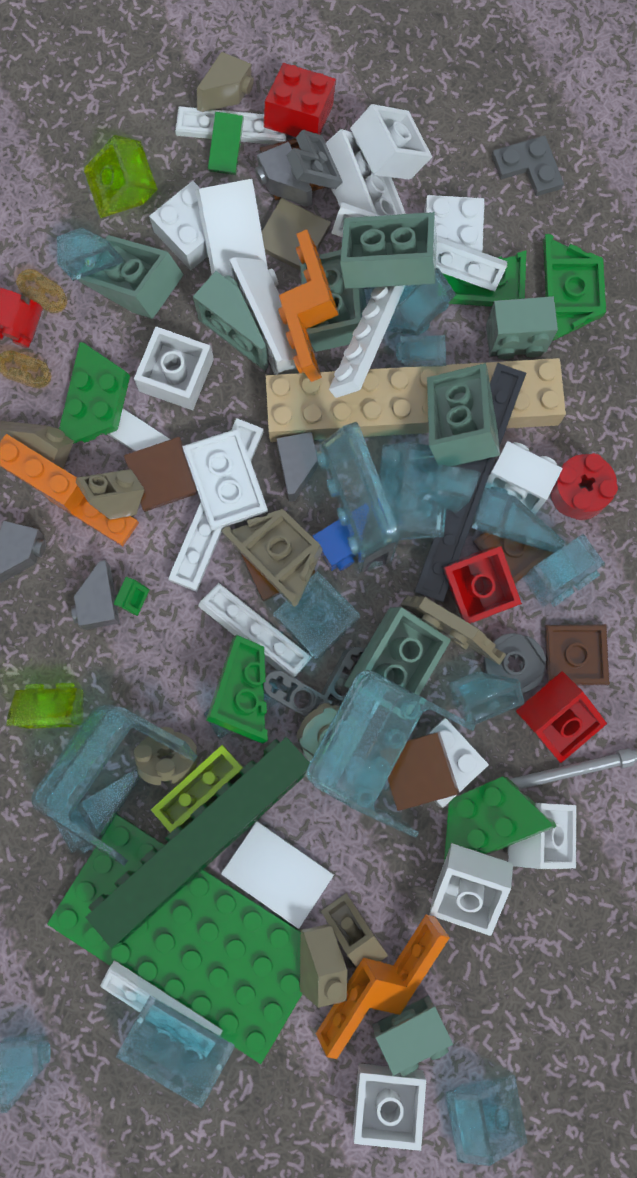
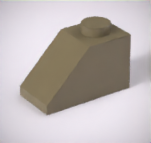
M221 52L197 87V110L205 112L239 104L244 95H248L253 87L254 78L251 77L252 64Z
M347 893L321 910L328 924L332 926L335 936L347 956L356 967H358L363 957L380 962L388 956Z
M330 924L301 930L300 992L317 1008L347 1001V968L334 930Z

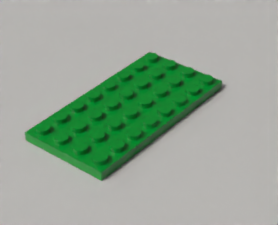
M117 814L47 925L109 966L115 960L222 1029L221 1039L259 1064H262L303 994L300 992L301 931L203 869L119 947L111 949L85 918L91 912L88 908L89 905L102 894L110 895L117 889L114 883L130 870L135 873L142 867L143 864L140 860L153 848L159 851L165 846L164 843Z

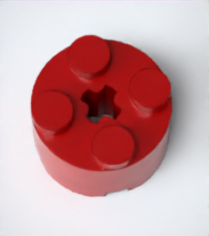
M0 288V340H3L5 335L12 338L14 344L29 348L30 343L33 341L43 307L31 299L28 305L21 299L22 295Z
M599 454L576 455L562 465L561 468L563 469L550 496L555 508L561 514L576 520L591 519L597 516L613 500L618 491L617 478L612 467ZM579 484H580L581 486H586L587 489H586V488H582V489H581V488L579 487Z

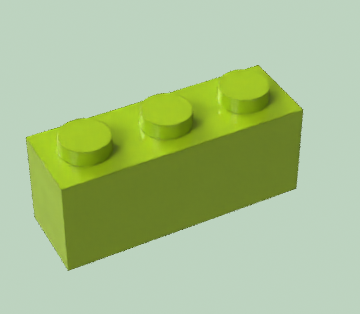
M221 745L156 804L151 811L170 833L179 825L184 829L193 821L190 815L204 803L207 806L212 804L216 800L215 793L225 783L229 781L233 784L240 778L239 771L243 766L226 747Z

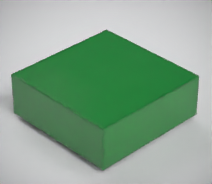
M125 577L114 605L138 616L150 589L132 578Z

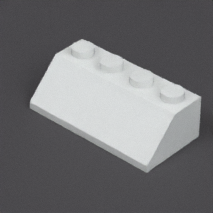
M340 129L326 142L343 181L337 189L331 188L336 196L339 207L341 202L380 216L406 214L392 177L373 175L367 166V161L361 149L355 142L356 139L352 132Z
M239 257L229 259L232 278L237 282L239 290L266 344L267 359L274 374L299 373L293 359L297 355L296 349L291 348L286 337V332L290 331L288 324L285 325L278 311L282 304L279 298L280 294L276 288L278 280L272 268L268 270L264 260Z

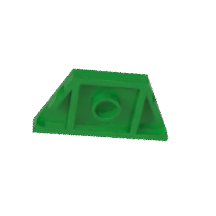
M545 234L543 238L545 296H554L558 331L552 340L554 341L605 315L604 261L602 257L593 253H586L571 243L568 247L553 240V235Z
M83 342L79 343L59 427L65 436L73 440L74 443L79 441L86 443L96 439L99 435H107L118 430L130 375L125 370Z
M503 776L454 797L449 802L444 862L452 843L488 855L557 826L551 818H548L535 806L536 804L528 796L523 795L508 777Z

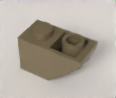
M131 469L76 478V484L88 503L108 519L112 520L137 515L144 488Z

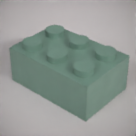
M435 212L344 218L340 263L345 289L435 284L437 250Z
M390 607L344 686L389 715L406 720L451 639L404 608Z

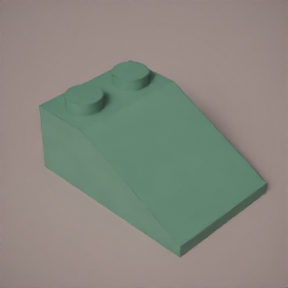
M108 235L77 279L82 284L132 313L153 319L184 274L168 251Z
M341 250L319 255L339 315L307 329L315 352L349 345L353 332L362 318V312L367 307L364 288L345 289L340 263ZM300 261L301 284H305L307 281L303 270L307 269L306 263L302 264Z
M215 271L193 296L198 319L265 371L268 368L266 344L239 290V286L230 276H222Z
M486 363L427 377L429 447L439 468L500 456L498 429Z

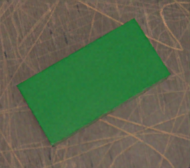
M215 111L208 171L231 175L237 174L244 122L243 115Z

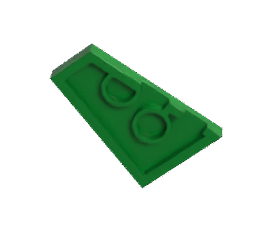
M527 250L507 258L497 257L507 261V267L495 292L440 272L437 303L492 307L494 301L525 299Z
M239 635L232 639L206 721L261 744L268 741V731L265 729L267 705L264 701L263 683L266 682L264 646Z

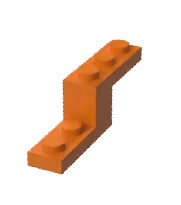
M306 229L296 234L300 246L296 247V251L301 263H306L307 269L303 270L307 283L280 294L279 298L282 307L278 308L283 323L285 325L288 324L290 330L286 332L287 340L291 348L296 349L297 355L293 357L296 368L300 374L305 373L308 379L313 382L322 378L307 329L336 317L339 313L317 247Z
M8 434L1 440L0 467L43 493L53 504L120 546H124L139 524L138 520L131 516L112 520L108 519L88 503L76 484L77 477Z
M427 914L424 916L394 965L363 957L347 983V1001L334 1004L315 1033L326 1057L333 1059L339 1057L369 1008L397 1015L402 1013L450 938L436 917Z

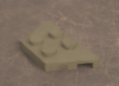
M283 509L271 512L265 517L247 520L248 525L233 530L230 526L223 528L221 532L224 537L293 607L298 605L323 551L321 545Z
M406 595L400 604L422 618L424 622L440 633L442 631L447 633L452 638L451 642L461 649L467 650L470 647L499 666L505 658L506 654L496 649V645L482 631L430 599L422 596L411 597Z

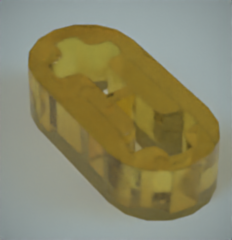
M26 269L18 275L16 284L26 298L37 302L44 310L50 313H59L65 309L67 297L59 285L33 269ZM27 280L30 282L34 280L39 289L37 290L32 286L27 287L25 282ZM48 293L53 297L57 295L59 301L49 302L45 294Z
M11 350L0 354V373L3 377L38 389L44 388L51 381V371L45 362ZM14 359L16 365L21 367L20 369L10 367L8 371L4 364L6 362L11 363ZM41 368L44 375L43 377L37 376L36 380H34L31 373L27 372L28 370L37 372Z

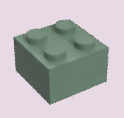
M554 296L494 301L486 323L489 357L498 356V359L505 360L519 354H526L527 357H538L547 352L558 331Z
M429 995L405 1007L400 1015L391 1014L372 1024L375 1038L393 1076L398 1073L405 1076L418 1069L419 1062L429 1057L431 1060L441 1058L448 1053V1047L453 1045Z

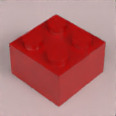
M283 63L265 99L264 128L296 137L302 130L320 135L334 103L336 78Z

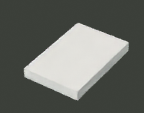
M252 179L195 189L211 273L213 274L217 271L222 276H232L229 259L234 257L264 260L267 266Z
M239 428L182 446L211 531L268 513Z
M256 821L221 873V875L298 929L334 876L333 873L258 821Z

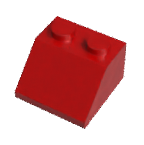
M501 546L489 547L443 567L460 616L470 624L522 604Z
M563 671L516 710V713L560 763L566 760L607 724L586 694Z

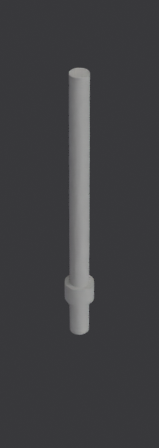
M637 749L617 750L614 755L519 776L510 780L519 789L617 766L623 769L635 765V762H637Z

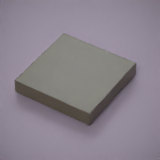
M281 198L262 230L265 253L301 271L300 259L296 251V247L300 246L296 234L307 229L318 250L331 228V222Z

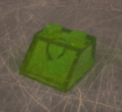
M113 135L84 168L100 218L144 205L158 190L142 143L138 140Z
M56 683V689H44V684H26L25 690H15L6 726L20 729L83 727V690L75 688V683Z

